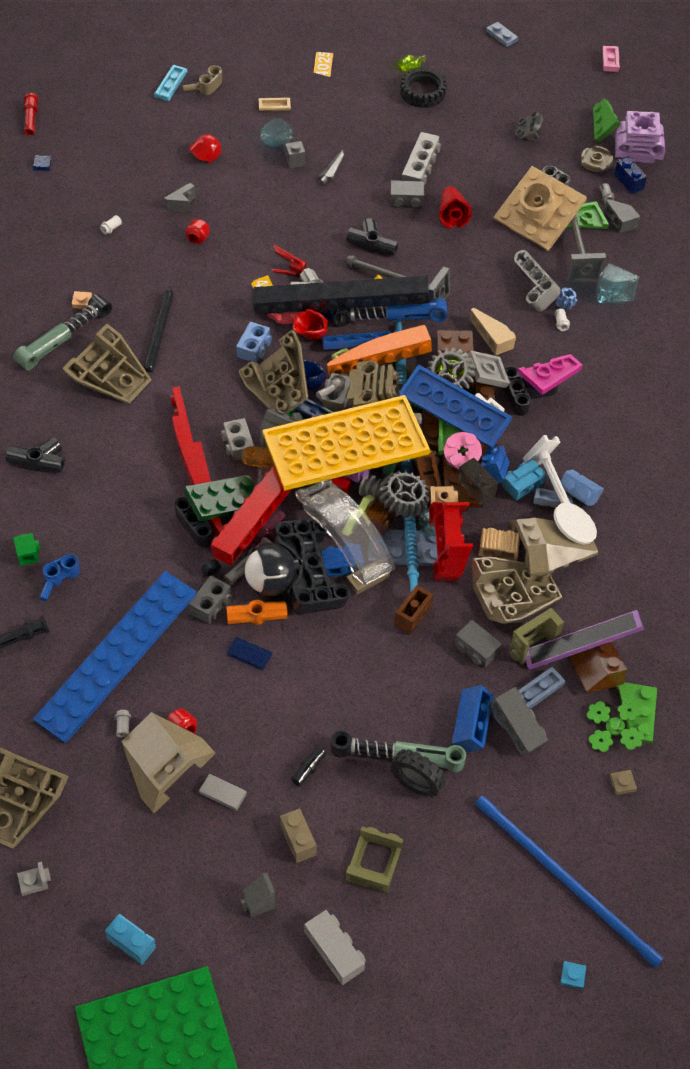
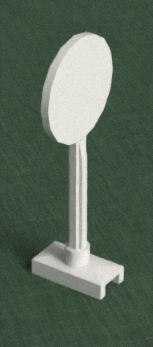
M543 435L523 457V460L526 463L534 460L538 465L541 463L544 465L561 501V504L554 510L553 515L559 530L575 543L582 545L590 544L596 538L595 524L583 509L569 502L551 462L550 453L559 445V438L555 436L552 440H548L547 435Z

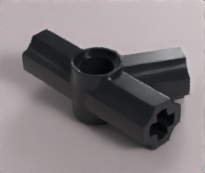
M372 218L362 222V231L350 227L346 237L347 242L363 246L369 252L379 251L395 256L399 242L381 237L376 221L372 220Z
M54 437L49 438L38 447H31L29 449L10 445L7 448L5 457L6 461L26 465L32 471L44 469L60 473L65 463V457L56 455L62 451V446Z

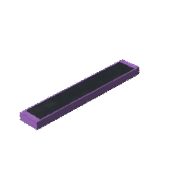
M635 610L533 646L528 649L526 657L527 667L531 670L642 631L644 628L639 612Z

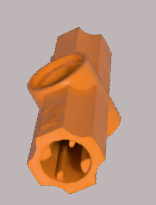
M253 600L247 605L226 606L228 624L251 622L254 625H259L264 621L287 619L286 601L263 603L260 600Z

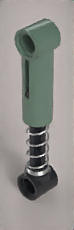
M99 294L93 295L88 301L87 308L83 309L82 313H77L76 317L70 318L69 322L58 324L27 347H19L15 351L13 359L24 369L31 370L38 364L41 358L71 338V332H76V329L82 327L85 322L88 323V320L91 318H104L112 310V304Z
M343 730L336 731L331 737V752L339 758L350 754L358 753L361 755L363 753L368 754V756L377 755L378 758L386 756L388 759L390 757L394 759L401 749L406 751L410 749L413 752L421 753L423 757H428L431 762L437 764L438 768H445L453 773L461 771L466 760V751L458 745L446 748L396 741L393 745L386 742L382 744L377 743V741L368 742L367 739L359 741ZM338 743H344L345 745H344V746H338L337 744H338ZM451 758H458L459 761H453Z

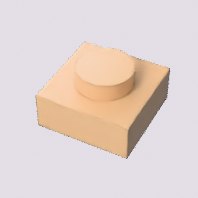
M74 291L72 308L86 309L92 293Z

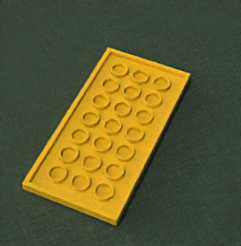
M405 395L263 430V437L284 491L430 454V448Z

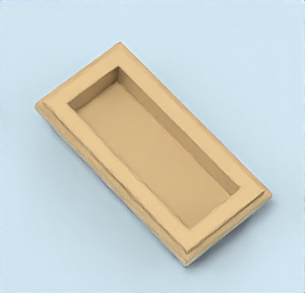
M259 98L260 112L291 110L290 98Z

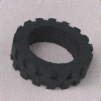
M401 749L390 764V771L394 773L393 776L402 785L407 786L408 789L415 791L419 795L422 794L424 797H437L446 783V776L441 768H438L437 764L431 762L428 757H423L421 753Z

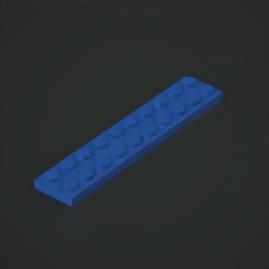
M164 571L33 718L34 722L66 744L197 595L196 591L167 571Z

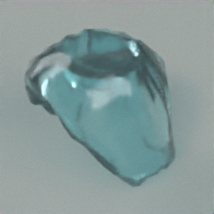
M275 118L262 127L260 137L267 146L278 147L292 139L293 130L290 124L282 120V118Z

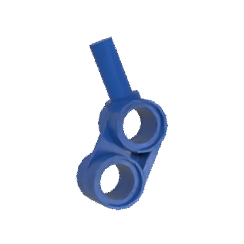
M67 554L51 563H47L43 567L45 585L39 598L41 601H47L52 587L60 585L62 579L66 577L75 578L79 575V561L75 555Z

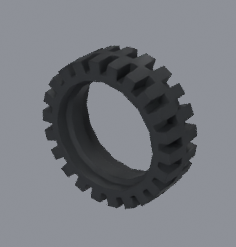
M419 67V70L413 68V71L410 69L408 73L402 76L400 84L401 97L406 103L414 104V107L421 105V108L425 106L430 108L431 105L433 107L437 106V103L440 104L446 96V79L443 74L440 75L439 71L435 72V69L430 71L427 67L425 70H423V67ZM426 81L437 86L438 90L429 94H420L412 91L408 86L414 82Z

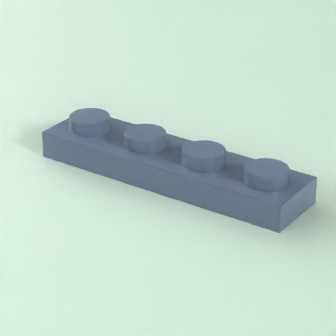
M551 667L519 691L523 694L527 707L531 709L565 685V680ZM491 709L490 714L503 727L494 710Z

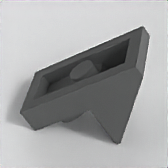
M189 183L164 198L165 209L167 211L191 212L190 202L195 198V186Z

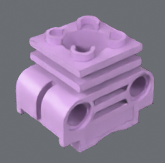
M627 111L625 121H621V125L614 131L615 157H621L622 162L654 163L655 159L663 160L665 140L659 113Z

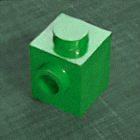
M33 533L13 537L20 566L39 562L37 552L41 551L38 540H34Z

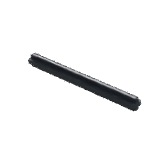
M165 290L144 363L146 372H153L173 299L172 290Z

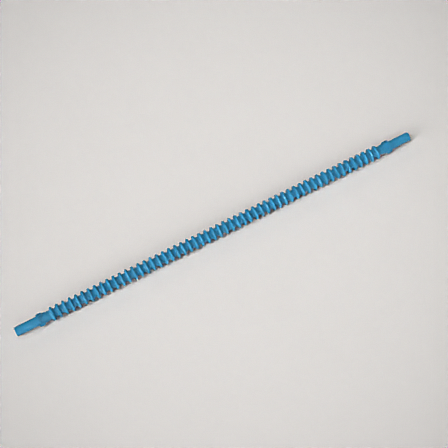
M395 321V332L402 331V321ZM406 359L395 361V370L398 372L399 382L403 383V386L407 382ZM411 459L401 461V473L406 470L407 474H411L413 472ZM407 515L404 519L407 568H409L407 576L410 580V593L418 585L417 578L419 577L417 572L419 564L416 545V515L412 518Z

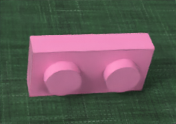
M603 46V71L619 72L618 47Z

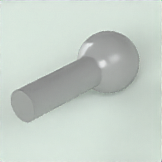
M339 378L333 379L330 386L316 392V397L321 399L332 392H341L345 387L343 380Z

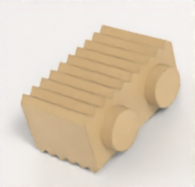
M483 528L479 556L517 561L520 543L519 533L510 530L505 532L504 530L497 531L494 528Z

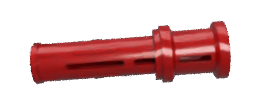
M27 93L24 96L25 105L23 107L25 112L24 133L25 135H34L35 114L38 111L36 105L38 103V96L34 93Z

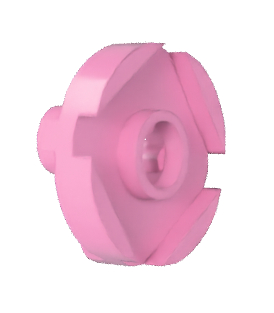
M466 432L453 434L447 439L444 446L446 462L457 470L473 468L478 463L482 454L481 444L476 436ZM460 447H464V449L468 450V452L465 453V456H462L461 453H458L457 450H460Z

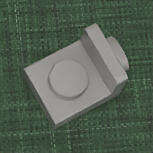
M42 862L38 863V868L17 873L22 896L49 889L47 881H51L49 869L44 868Z

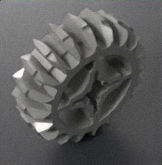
M452 347L450 352L445 348L444 353L438 350L439 356L432 355L434 361H428L430 367L426 369L437 374L439 367L443 364V369L438 374L440 377L452 381L453 384L462 389L463 387L469 389L468 383H473L472 377L475 376V371H473L475 365L472 364V358H468V353H463L461 349L456 352L455 348ZM449 360L459 361V363H450ZM447 367H449V369L453 371L454 377L452 376V374H449V370ZM465 369L463 376L458 380V375Z

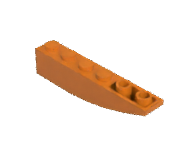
M421 325L390 333L343 353L327 363L329 378L332 372L344 375L350 373V370H356L357 362L375 361L378 365L432 352L431 338L426 326Z

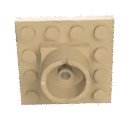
M531 166L493 218L500 224L549 251L587 198Z

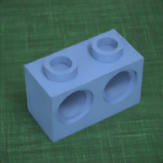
M250 322L236 346L237 357L257 363L258 359L263 357L266 345L269 346L271 343L270 328Z

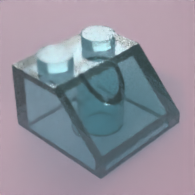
M608 263L599 275L594 299L609 306L633 302L640 277Z

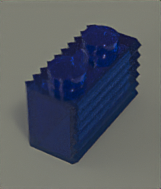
M629 156L617 160L614 175L631 192L630 194L644 190L647 176Z

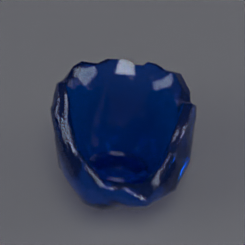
M303 360L307 390L317 389L327 377L324 368L315 361Z

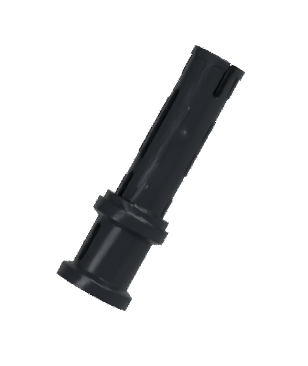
M43 615L38 620L30 623L25 622L23 627L1 635L0 649L26 638L34 639V636L43 632H50Z

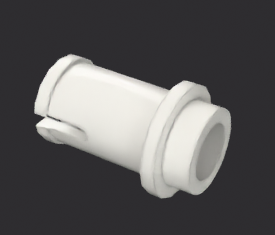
M115 215L107 222H102L100 229L104 234H111L112 230L120 226L122 221Z
M556 310L554 315L557 321V329L560 331L568 330L570 321L567 320L565 310Z

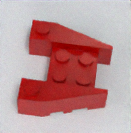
M432 502L428 508L430 526H435L437 559L433 562L434 582L458 581L463 575L473 548V543L464 544V535L461 534L462 514L468 508L469 502Z

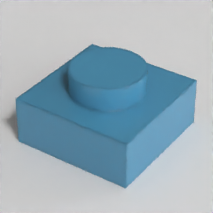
M564 961L560 985L582 990L586 966Z

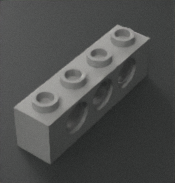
M424 132L420 133L402 173V181H424V185L426 184L427 174H430L432 169L431 163H435L436 153L440 152L441 143H439V136Z

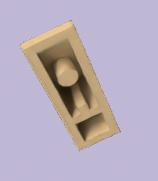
M475 308L471 309L469 320L495 355L514 349L516 337L506 325Z

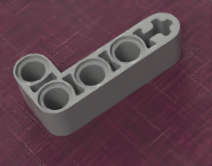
M520 250L515 254L514 261L536 285L527 294L526 300L536 311H543L560 295L561 289L527 251Z

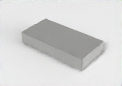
M209 774L201 786L199 794L237 811L247 791Z

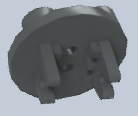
M534 111L526 118H520L517 122L518 127L515 135L519 139L527 138L532 142L534 138L538 140L539 135L536 131L541 128L543 122L542 115L538 111Z

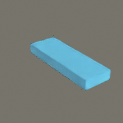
M173 65L154 93V97L169 101L187 74V69Z

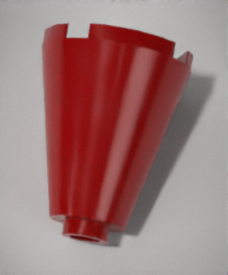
M446 187L442 191L440 221L445 227L453 229L452 226L464 227L471 220L472 208L455 187Z

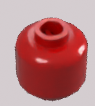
M194 219L186 228L185 235L191 243L202 244L208 237L210 228L205 221Z
M176 709L168 715V721L195 734L197 720L188 711Z

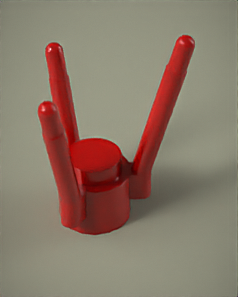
M276 245L273 246L276 249L275 253L291 261L289 268L292 271L271 269V272L289 274L295 277L303 272L307 265L305 261L294 257Z

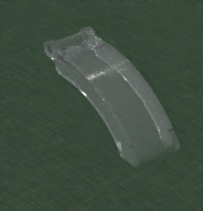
M331 479L318 482L304 490L299 489L295 492L296 498L305 505L306 513L316 520L334 539L348 561L353 576L362 584L366 585L395 570L392 557L371 520L351 497L332 483ZM325 488V490H323V491H321V492H319V493H317V494H315V495H313V496H311V497H308L309 495H311V494H313V493H315V492H317V491H319V490Z

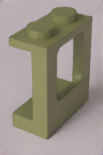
M550 608L513 632L510 646L511 657L523 665L530 646L544 637L548 641L560 637L564 621ZM535 629L534 633H532L526 638L523 637L525 634Z
M362 827L351 864L346 872V881L387 894L402 849L403 839L396 834L379 832L373 827ZM373 842L391 848L392 852L384 873H378L361 867L360 863L367 843Z

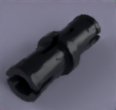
M316 747L309 757L301 762L300 768L290 778L295 785L301 787L308 776L316 771L317 765L326 756L324 750Z

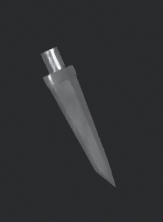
M343 150L319 174L320 185L324 186L327 181L334 179L344 158Z

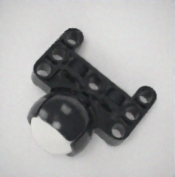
M323 518L280 522L277 524L272 537L274 543H263L252 548L245 564V577L256 594L264 598H272L283 594L289 589L292 608L299 614L340 609L346 605L351 594L350 589L344 584L330 585L318 546V542L325 540L330 528Z

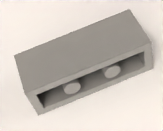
M325 910L304 924V932L339 982L344 985L364 971L366 960L360 950L356 951L354 949L352 939L348 933L341 931L337 918Z

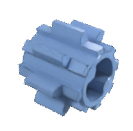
M562 288L560 295L556 298L557 307L570 310L577 302L576 292L572 288Z

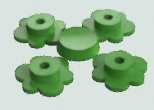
M623 700L622 705L618 707L620 718L615 717L609 719L610 708L605 707L604 702L599 701L595 705L589 706L588 719L594 720L596 724H599L601 721L607 722V731L596 730L595 734L589 737L593 750L608 751L609 746L613 744L611 735L617 736L620 734L622 736L621 744L625 745L628 750L642 746L643 732L637 731L635 727H632L630 730L624 729L625 724L623 720L626 721L628 719L635 721L636 717L642 714L637 701Z

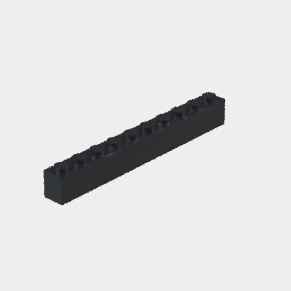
M428 275L260 286L253 289L255 314L306 311V309L318 311L430 303Z

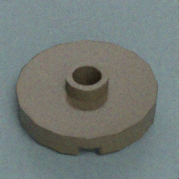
M593 146L583 150L580 161L582 166L589 171L604 172L612 166L613 156H611V152L608 149Z

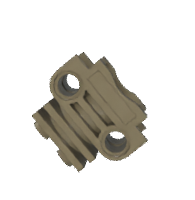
M375 361L357 362V369L350 370L349 373L351 385L348 390L347 400L354 408L399 397L398 393L402 389L403 383L399 382L398 372L394 371L392 364L388 365L387 372L385 365L381 366L380 371Z

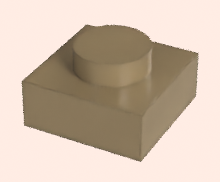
M631 770L610 774L616 795L636 792L637 787Z

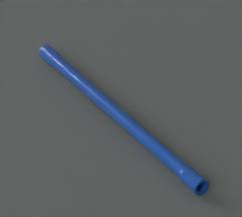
M484 795L476 801L475 805L483 813L492 818L631 944L654 968L663 961L664 958L657 951L640 939L506 818Z

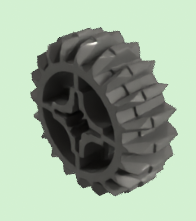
M398 470L395 474L391 472L389 476L384 478L380 485L379 497L380 503H384V508H389V513H396V517L400 514L403 518L407 515L412 518L414 515L419 516L421 512L426 510L430 502L431 492H429V486L425 485V480H420V475L416 477L413 475V472L407 474L406 470L403 473Z

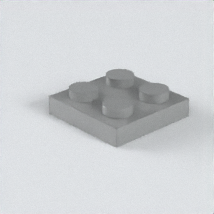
M475 351L468 353V358H472V364L475 365L473 371H475L476 382L503 388L510 384L500 357Z

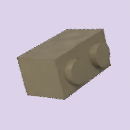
M301 809L281 815L280 827L296 863L316 856L317 845Z

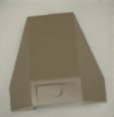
M294 330L289 331L279 339L282 347L261 364L251 361L239 370L245 386L269 409H275L286 415L308 399L301 343Z
M495 557L474 558L472 561L473 590L489 620L503 624L521 622L562 598L551 574L530 576L524 562Z
M152 712L121 741L140 797L153 813L170 799L165 791L190 766L196 764L201 768L216 754L203 738Z

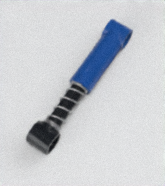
M436 298L426 304L395 305L383 308L380 306V308L335 309L333 320L338 326H346L352 320H363V318H368L369 320L371 318H376L377 320L384 318L388 319V321L431 319L434 322H443L447 318V303L441 298Z

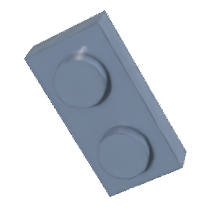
M499 22L486 28L487 33L506 47L518 41V37Z
M536 488L533 503L543 507L549 506L554 508L561 504L556 491ZM566 494L569 502L572 504L573 496Z

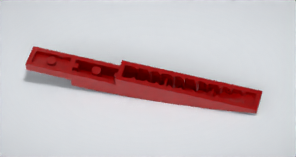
M180 386L173 387V395H170L171 405L176 407V409H173V430L186 472L192 485L211 482L201 441L193 443ZM220 517L208 519L218 537L222 532Z

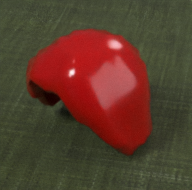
M205 134L197 138L189 146V150L199 160L210 163L220 156L222 147L214 136Z
M306 309V311H301L295 315L292 327L295 333L303 338L315 341L327 334L328 321L321 313Z

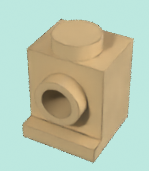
M453 486L430 487L431 504L432 502H458V491H454ZM446 493L448 498H441V494Z

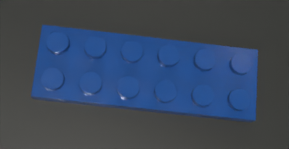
M419 364L398 393L399 396L405 395L408 402L457 430L474 434L480 443L493 449L512 420V416Z

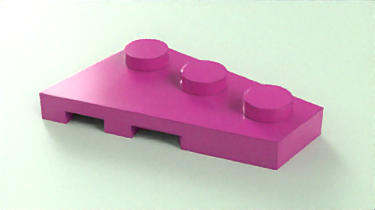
M569 354L551 359L548 363L540 364L539 362L533 364V367L518 368V374L543 395L582 370L583 365Z

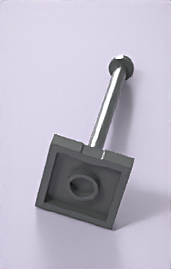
M575 215L571 220L579 254H571L567 282H601L606 255L605 253L586 254L577 216Z
M354 255L348 256L346 260V265L349 268L355 266L388 278L407 277L359 261ZM443 266L432 283L429 284L430 302L436 298L446 300L449 296L450 268Z

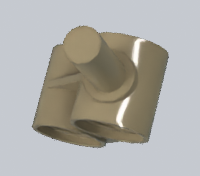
M219 66L209 67L208 74L200 76L198 83L183 85V92L199 90L203 95L212 94L222 84V69Z

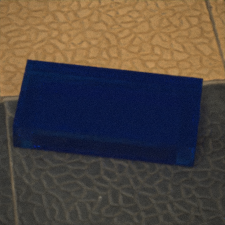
M236 637L227 651V655L263 671L272 657V652Z

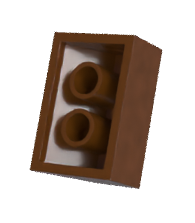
M612 641L568 656L586 694L623 685L625 682L627 669Z

